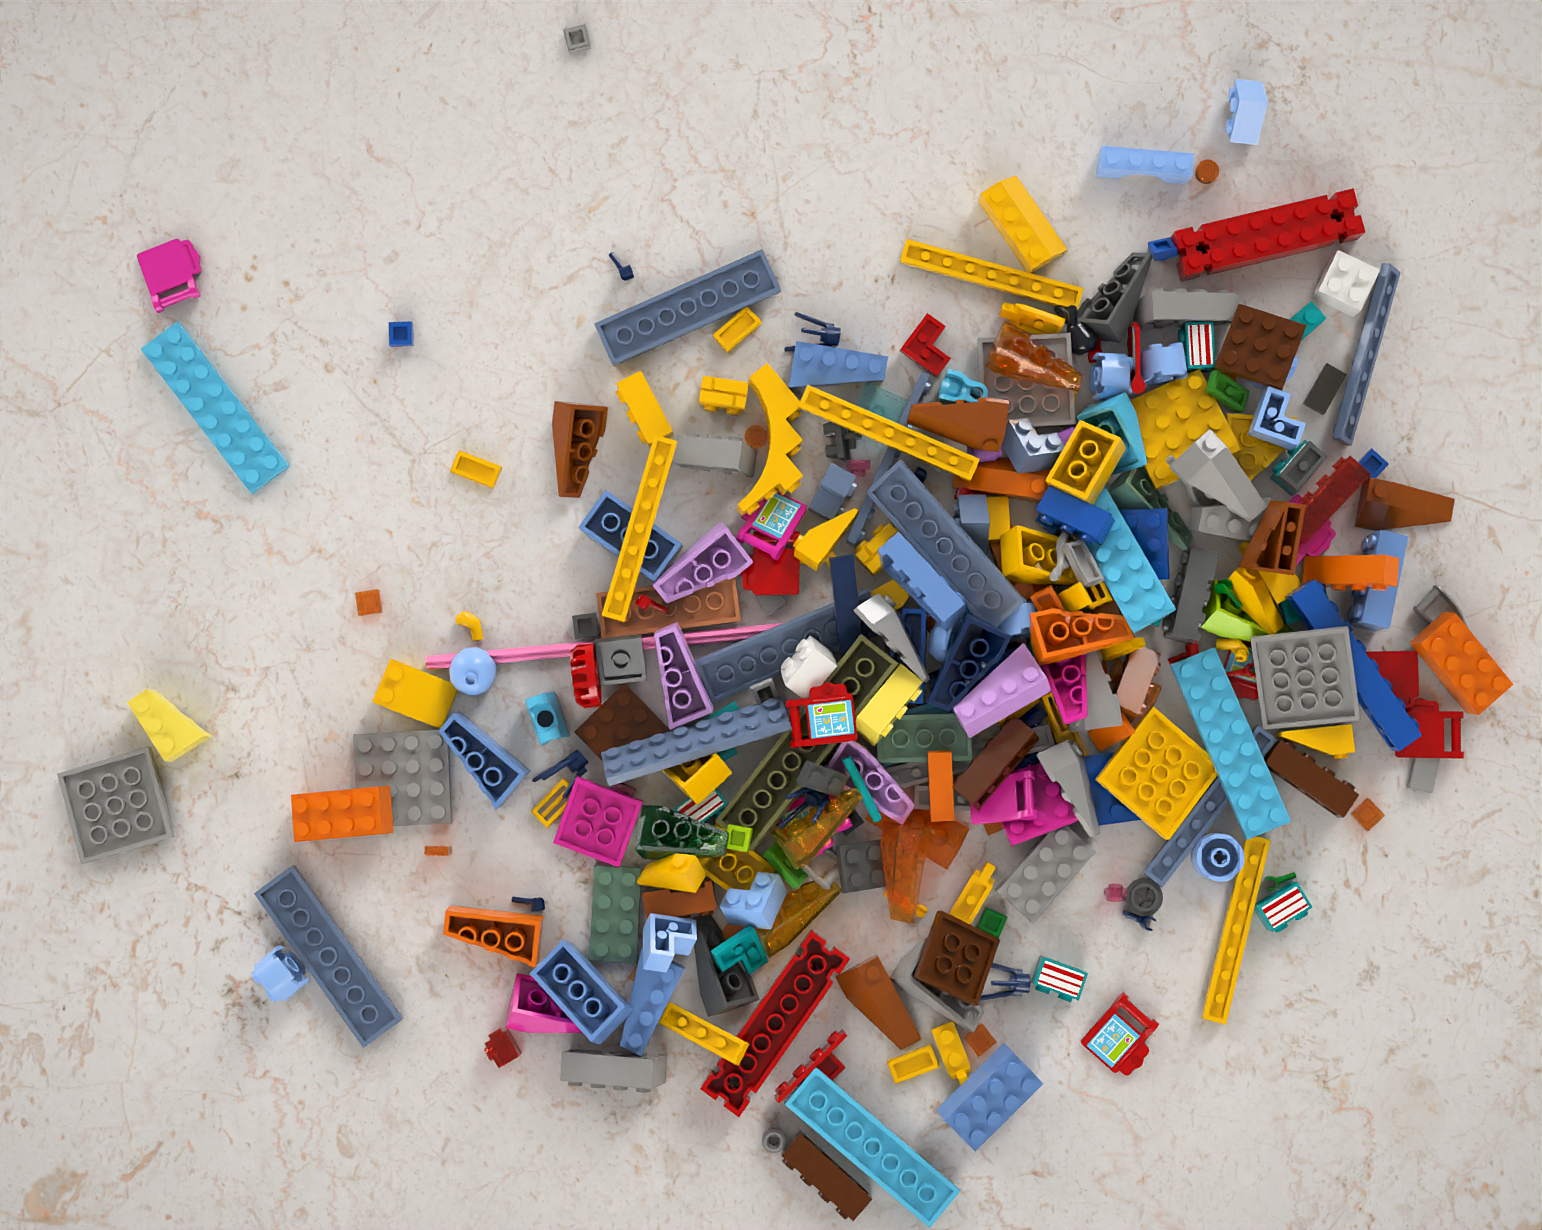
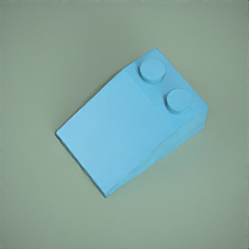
M1126 392L1089 404L1077 416L1078 421L1082 420L1122 439L1126 449L1111 476L1147 464L1137 413Z

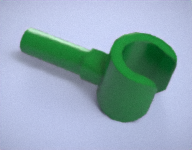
M1224 579L1218 581L1219 584L1214 586L1215 592L1219 595L1226 593L1237 608H1241L1243 604L1232 591L1233 584L1231 580Z
M1293 872L1276 878L1271 875L1266 876L1264 881L1269 879L1275 881L1274 886L1266 889L1273 891L1278 887V884L1296 878V874Z

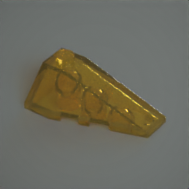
M855 787L841 793L839 798H831L816 823H812V819L818 809L817 806L809 809L810 813L801 819L796 816L783 828L777 827L771 831V834L795 870L799 867H805L811 862V859L819 853L863 799V796Z
M811 881L801 885L800 889L787 893L771 930L754 928L767 956L770 958L790 945L842 892L841 888L833 882L830 885V889L825 890L815 881Z

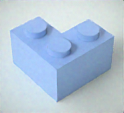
M1235 79L1233 88L1230 87L1228 92V102H1231L1230 112H1232L1231 119L1226 121L1225 133H1228L1230 142L1258 145L1268 104L1263 82Z
M1270 386L1263 390L1247 435L1289 450L1296 448L1300 443L1306 424L1284 416L1291 394Z
M757 872L749 891L728 888L720 909L727 922L731 925L746 927L751 925L754 928L771 930L787 890L779 874Z
M650 913L643 928V969L667 972L674 954L689 956L697 940L696 920Z

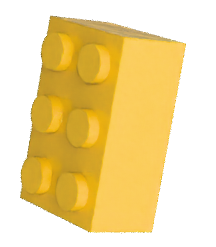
M1080 420L1045 481L1054 488L1094 505L1126 447L1120 437Z

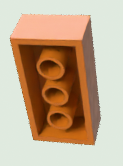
M1443 612L1409 642L1466 713L1480 715L1514 685L1456 613Z
M390 786L291 795L294 842L394 833Z

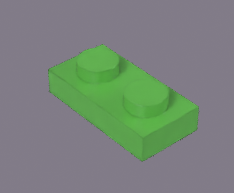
M1219 370L1211 371L1205 390L1207 394L1237 413L1244 412L1250 393L1248 389Z
M780 839L762 854L793 889H796L808 877L800 867L794 854Z

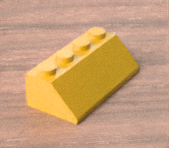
M1017 176L1001 180L980 194L979 204L1026 272L1035 273L1067 251V248Z

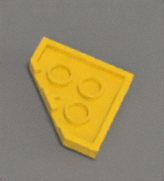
M1227 413L1225 418L1241 448V452L1233 456L1251 481L1286 448L1247 435L1254 415ZM1288 417L1297 420V417Z

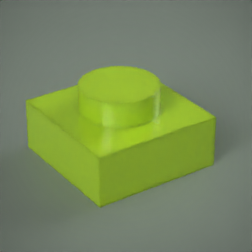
M728 824L724 848L749 852L753 828Z

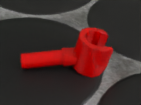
M1099 338L1096 347L1088 352L1089 363H1095L1094 355L1102 353L1101 340Z
M962 487L957 489L954 499L958 500V495H986L988 497V494L970 491V489Z
M640 595L635 601L643 610L649 605L666 614L669 608L656 603L646 595Z
M1198 644L1185 645L1186 652L1167 659L1169 664L1199 654Z
M1254 663L1247 664L1239 670L1226 672L1227 677L1245 675L1248 678L1255 677L1256 674H1252L1249 670L1250 667L1254 666Z

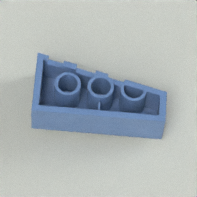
M796 341L788 388L807 387V385L817 387L883 382L888 356Z
M897 532L878 549L882 569L945 631L965 614L966 600L959 592L955 593L950 588L949 583L936 573L932 566L924 560L900 532Z
M460 711L454 712L439 730V733L455 755L463 762L468 773L479 784V788L490 799L495 810L503 806L531 772V770Z
M643 947L641 948L629 1005L634 1010L625 1020L620 1046L642 1056L685 969L684 966L672 961L667 972L644 970Z

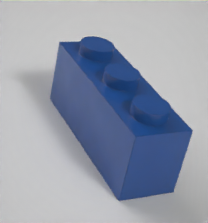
M1050 485L1036 508L1040 515V520L1051 526L1055 523L1061 526L1060 529L1070 535L1076 533L1081 536L1082 540L1092 545L1094 542L1102 545L1115 523L1111 513Z

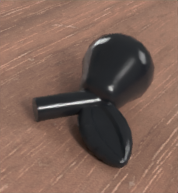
M1070 305L1067 311L1061 306H1055V313L1057 316L1065 318L1064 324L1068 326L1066 331L1071 333L1072 354L1080 356L1094 349L1098 343V338L1092 330L1081 321H1078L1077 307Z

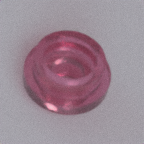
M1109 884L1104 889L1106 900L1110 902L1125 901V896L1128 894V890L1123 888L1121 884Z

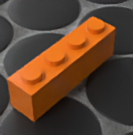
M1389 555L1305 556L1302 584L1307 580L1315 579L1325 589L1326 587H1331V590L1346 591V587H1352L1351 590L1366 591V587H1372V590L1387 591V587H1397L1400 558Z

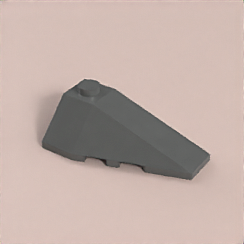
M1132 253L1113 272L1114 277L1107 284L1102 283L1097 288L1099 292L1092 299L1087 298L1078 309V321H1081L1092 330L1101 341L1120 342L1131 325L1153 258L1152 254Z

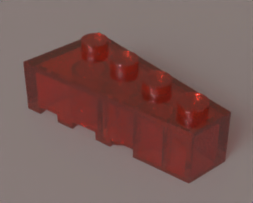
M1351 455L1346 458L1341 456L1332 466L1334 470L1328 476L1324 474L1316 482L1318 487L1312 493L1308 491L1299 500L1300 503L1306 505L1300 543L1305 544L1371 475Z

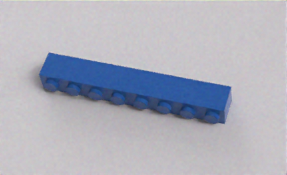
M1315 579L1307 580L1285 596L1308 630L1342 626L1349 627L1358 703L1388 747L1393 751H1401L1422 736L1418 730L1420 728L1418 722L1413 717H1409L1405 711L1406 705L1393 694L1391 683L1386 678H1382L1378 672L1380 670L1378 664L1373 659H1369L1365 653L1366 647L1359 639H1355L1351 633L1353 631L1351 625L1346 620H1342L1338 614L1340 612L1338 606L1332 600L1329 601L1325 595L1326 589L1319 581L1316 582Z

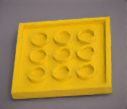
M1201 370L1193 371L1187 374L1188 377L1185 379H1176L1130 400L1137 413L1147 464L1143 467L1155 490L1180 480L1165 462L1166 458L1173 455L1177 459L1210 429L1228 447L1232 455L1241 452V448L1216 399L1205 392L1207 381Z
M1153 706L1147 710L1134 727L1135 733L1125 739L1095 780L1161 837L1169 840L1216 778L1217 773L1209 754Z

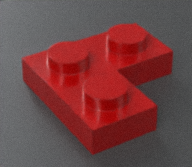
M927 313L901 347L900 352L937 378L951 358L933 345L946 326Z

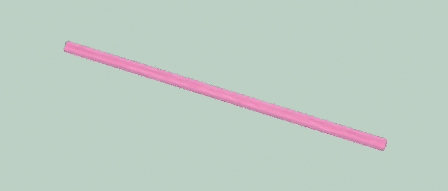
M783 623L683 632L688 646L742 641ZM654 635L642 636L643 650L656 649ZM594 641L488 650L487 652L496 664L570 657L571 650L577 645L594 643ZM458 653L426 657V667L428 670L450 668L453 657Z

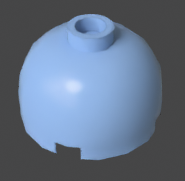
M477 647L465 648L452 659L449 668L450 681L460 693L469 696L480 695L492 686L497 674L496 663L489 656V653Z

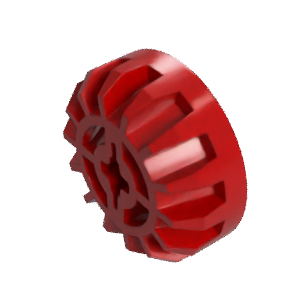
M594 643L577 645L570 653L575 701L583 708L600 707L602 705V692Z

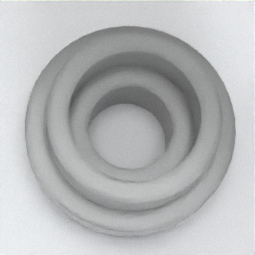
M769 1129L762 1136V1145L770 1153L780 1152L785 1146V1135L779 1129ZM770 1137H777L778 1142L771 1144L769 1142Z

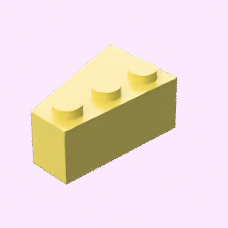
M900 664L857 716V734L875 747L883 736L886 737L894 726L892 724L897 718L900 720L907 712L908 708L906 706L911 700L915 702L923 692L920 689L923 681Z
M146 689L127 702L164 761H175L212 736L155 690Z

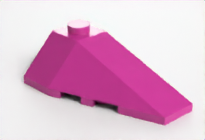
M1086 654L1041 665L1040 667L1048 679L1051 694L1064 725L1087 718Z
M516 974L505 1028L526 1033H582L532 976Z

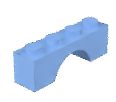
M1102 146L1097 155L1096 177L1121 178L1128 175H1150L1158 177L1167 183L1187 184L1193 176L1194 153Z

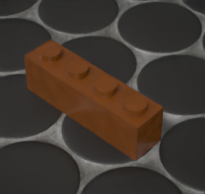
M1013 715L1010 720H1006L1002 724L1000 732L995 738H991L986 743L983 752L972 759L970 767L965 773H961L956 778L953 789L960 797L979 811L1039 741L1036 732Z
M1286 739L1284 741L1277 740L1264 756L1268 770L1337 818H1344L1360 795L1354 791L1355 787L1345 780L1339 781L1334 777L1336 774L1325 766L1321 768L1316 765V760L1307 753L1300 754L1295 750L1296 746Z
M801 1130L782 1150L781 1155L784 1158L782 1162L790 1170L793 1171L795 1168L802 1174L800 1176L801 1180L809 1187L813 1184L819 1190L818 1195L825 1202H833L837 1206L835 1210L844 1219L849 1217L854 1221L872 1201L871 1194Z

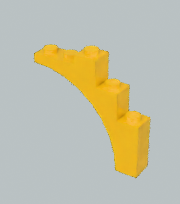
M768 363L753 373L748 380L749 386L758 397L765 413L769 449L766 465L760 479L751 492L737 505L736 510L741 516L746 513L751 515L760 507L759 502L764 498L768 501L777 494L778 491L776 489L782 495L788 491L793 493L801 486L800 481L803 478L801 472L787 457L792 458L801 451L800 446L803 439L787 422L792 423L801 415V409L798 408L800 401Z

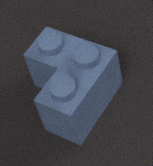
M1028 418L1008 420L1005 437L1002 442V447L1018 474L1052 469L1065 447L1057 433L1038 435Z
M831 463L808 507V511L827 521L842 515L845 507L842 506L845 499L850 500L858 485L855 483L856 476Z
M958 495L957 504H953V518L987 556L990 521L986 495Z

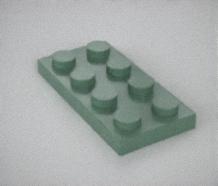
M955 714L903 715L900 720L897 718L892 724L894 727L886 737L883 736L877 743V761L879 763L928 762L927 751L951 750L952 761H972V737L969 738Z
M594 866L589 961L637 963L641 885H638L636 881L642 873L641 867Z

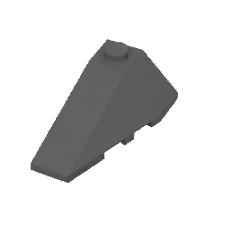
M712 915L693 917L692 919L696 920L697 940L694 944L699 990L707 1016L723 1014L760 1000L751 975L746 971L744 972L738 962L723 972L717 966L711 950L725 942L726 937Z

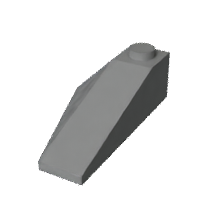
M1211 429L1196 440L1169 466L1187 486L1201 490L1206 493V497L1211 500L1214 498L1225 504V508L1249 522L1267 508V505L1228 447Z
M876 594L856 607L853 611L874 633H877L880 637L882 636L886 645L896 654L898 653L902 661L922 681L927 683L930 678L899 613L894 609L897 604L888 595L883 597L880 594Z
M1100 650L1086 653L1087 718L1069 723L1070 732L1123 725L1117 694H1112L1109 686L1111 679L1109 674H1105L1102 668L1103 658Z
M1065 740L1038 753L1037 757L1051 781H1057L1060 784L1061 795L1064 800L1074 804L1073 812L1090 837L1100 834L1085 760L1082 756L1083 750L1078 742Z
M923 938L900 960L890 979L911 996L973 1033L984 1014L979 1004L978 1006H972L914 978L927 938Z

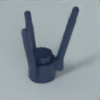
M795 312L794 315L796 317L824 327L821 330L801 329L803 333L819 335L820 341L824 343L817 345L829 347L839 345L841 328ZM795 346L785 347L784 350L786 352L795 351Z
M576 749L565 759L534 777L532 781L537 782L540 779L545 781L565 767L571 773L577 771L578 773L562 795L563 798H566L572 790L576 777H581L587 772L585 766L589 762Z
M804 787L787 795L786 799L789 800L806 793V801L780 823L779 828L787 825L809 805L812 807L819 806L812 819V823H816L823 809L830 802L829 794Z
M992 962L991 968L1014 974V976L1010 975L1009 981H991V985L1009 986L1011 991L982 995L979 1001L1007 996H1021L1022 993H1029L1030 975L1023 974L1022 969H1013Z

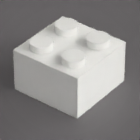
M1337 250L1330 257L1311 298L1354 317L1361 311L1380 269Z
M809 636L806 640H801L796 647L795 654L783 662L781 674L785 686L801 698H810V688L821 686L837 667L832 651L812 636Z

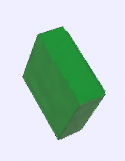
M985 907L976 928L999 939L1008 917Z

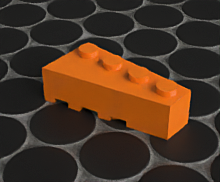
M450 905L445 911L443 934L536 968L539 963L544 916Z

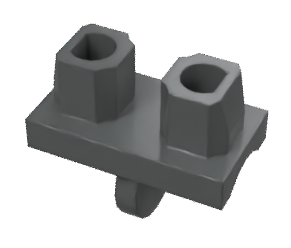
M833 422L823 424L825 437L835 436L836 444L826 445V457L842 461L851 460L850 449H856V441L861 440L862 435Z

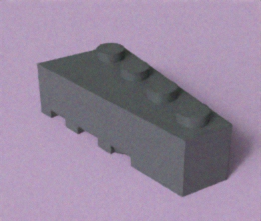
M1191 546L1187 551H1183L1180 559V564H1183L1181 573H1177L1174 581V586L1177 587L1175 595L1170 597L1176 610L1169 614V618L1165 617L1162 631H1165L1163 637L1186 644L1200 642L1202 634L1197 631L1205 621L1206 614H1204L1202 608L1207 605L1211 593L1207 585H1211L1214 580L1219 553Z

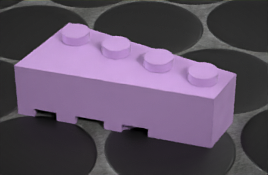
M676 622L656 630L654 637L670 730L712 713L714 705L679 623Z
M1023 643L956 704L953 710L965 733L971 738L1049 693L1051 688L1046 675Z

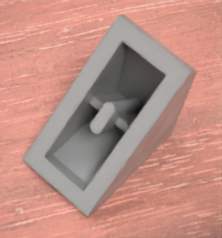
M772 678L750 686L757 705L765 702L767 699L779 697Z

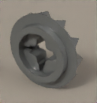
M1140 878L1132 881L1126 888L1124 898L1127 907L1134 914L1150 916L1161 907L1163 893L1159 885L1153 880ZM1147 890V896L1152 902L1143 901L1140 904V898L1137 897L1135 892L1143 893Z

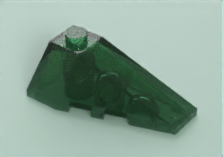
M642 805L634 850L643 859L659 860L675 853L694 855L697 858L726 857L729 833L705 822L702 823L692 819L685 814L675 812L665 806Z

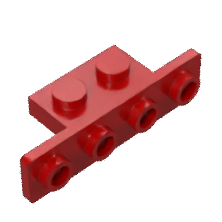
M843 1029L839 1032L834 1031L827 1038L826 1041L828 1043L822 1049L818 1047L809 1056L811 1060L805 1066L801 1064L792 1073L794 1077L788 1082L783 1081L776 1088L775 1100L780 1103L816 1067L833 1081L846 1068L832 1053L847 1037L846 1032Z

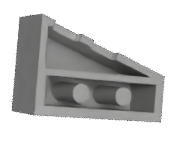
M686 433L685 436L677 435L676 441L678 444L674 454V464L683 468L703 471H725L724 474L731 475L732 472L745 474L746 477L753 478L757 450L744 443L742 438L730 436L729 440H724L717 435H707V438L699 437V434Z
M1261 497L1265 504L1268 506L1272 498ZM1223 503L1192 507L1188 530L1250 542L1266 509L1249 522L1225 508Z

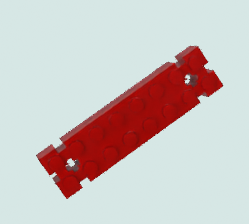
M1354 188L1336 192L1329 200L1327 195L1202 224L1196 232H1194L1193 227L1174 231L1170 238L1177 248V255H1180V260L1176 264L1180 281L1199 278L1205 270L1208 276L1329 247L1338 239L1340 244L1358 240L1365 233V228L1361 215L1355 216L1354 210L1358 207Z
M810 929L800 944V947L804 949L802 953L798 955L794 952L737 1033L736 1037L749 1043L739 1066L720 1057L717 1062V1066L720 1067L719 1071L711 1070L701 1084L700 1089L714 1100L718 1096L725 1099L724 1107L740 1117L750 1103L751 1097L748 1096L749 1092L752 1090L754 1093H757L834 983L830 978L835 971L840 974L850 960V957L837 947L833 946L831 950L825 947L826 939ZM817 957L821 958L823 966L818 969V966L817 969H813L811 960L813 958L817 960ZM731 1076H732V1078H734V1076L738 1077V1083H739V1085H738V1086H736V1084H734V1086L729 1085V1083H730L729 1077H731Z

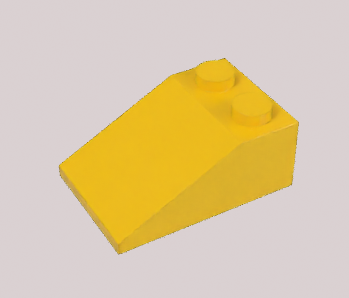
M1016 525L1000 536L1002 574L1007 580L1021 584H1076V578L1071 567L1062 570V574L1057 581H1052L1049 578L1052 570L1057 566L1056 544L1059 537Z
M390 658L372 702L434 727L441 728L446 721L458 690L449 681Z
M716 753L661 770L697 805L705 800L711 792L732 774L731 770Z
M715 823L691 854L697 857L707 877L725 890L732 888L749 891L757 872L773 873L775 871V868L756 851L749 850V852L724 848L727 831L718 823Z

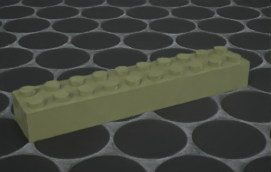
M860 634L823 684L830 682L846 685L847 693L853 695L856 719L898 668L900 663L866 636ZM804 706L799 713L802 740L809 739L806 706ZM792 729L785 731L715 822L726 831L728 824L753 828L749 850H757L799 797L788 800L786 796L804 788L796 780L806 760L823 766L840 743L791 748L790 741H793Z

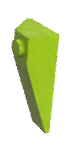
M1215 579L1212 582L1209 601L1202 608L1206 616L1201 628L1221 637L1251 642V637L1269 635L1241 608L1238 609L1226 594L1219 595L1215 592L1214 586L1219 584V580ZM1284 623V627L1276 634L1295 631Z

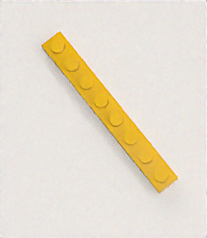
M906 239L900 259L902 264L1049 305L1061 306L1064 309H1067L1070 305H1075L1078 310L1084 289L910 239Z
M807 385L798 406L800 409L969 482L980 460L977 457L810 385Z
M654 435L602 612L604 617L621 622L626 621L678 444L675 440Z
M1258 836L1248 840L1244 839L1242 847L1244 851V865L1235 876L1201 1015L1202 1019L1224 1025L1227 1023L1271 840Z

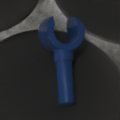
M611 252L609 257L616 265L621 279L626 281L634 278L631 266L623 267L615 254Z
M917 467L914 475L922 484L927 477V471Z
M512 897L511 901L514 903L531 904L532 912L545 910L544 899L541 897L531 899Z
M1126 910L1122 912L1123 916L1135 920L1143 929L1153 930L1146 926V921L1148 919L1156 921L1155 918L1139 916Z

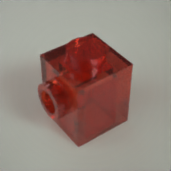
M501 1028L488 1035L490 1039L484 1043L486 1045L484 1051L490 1061L494 1060L498 1068L522 1054L509 1029L503 1032Z

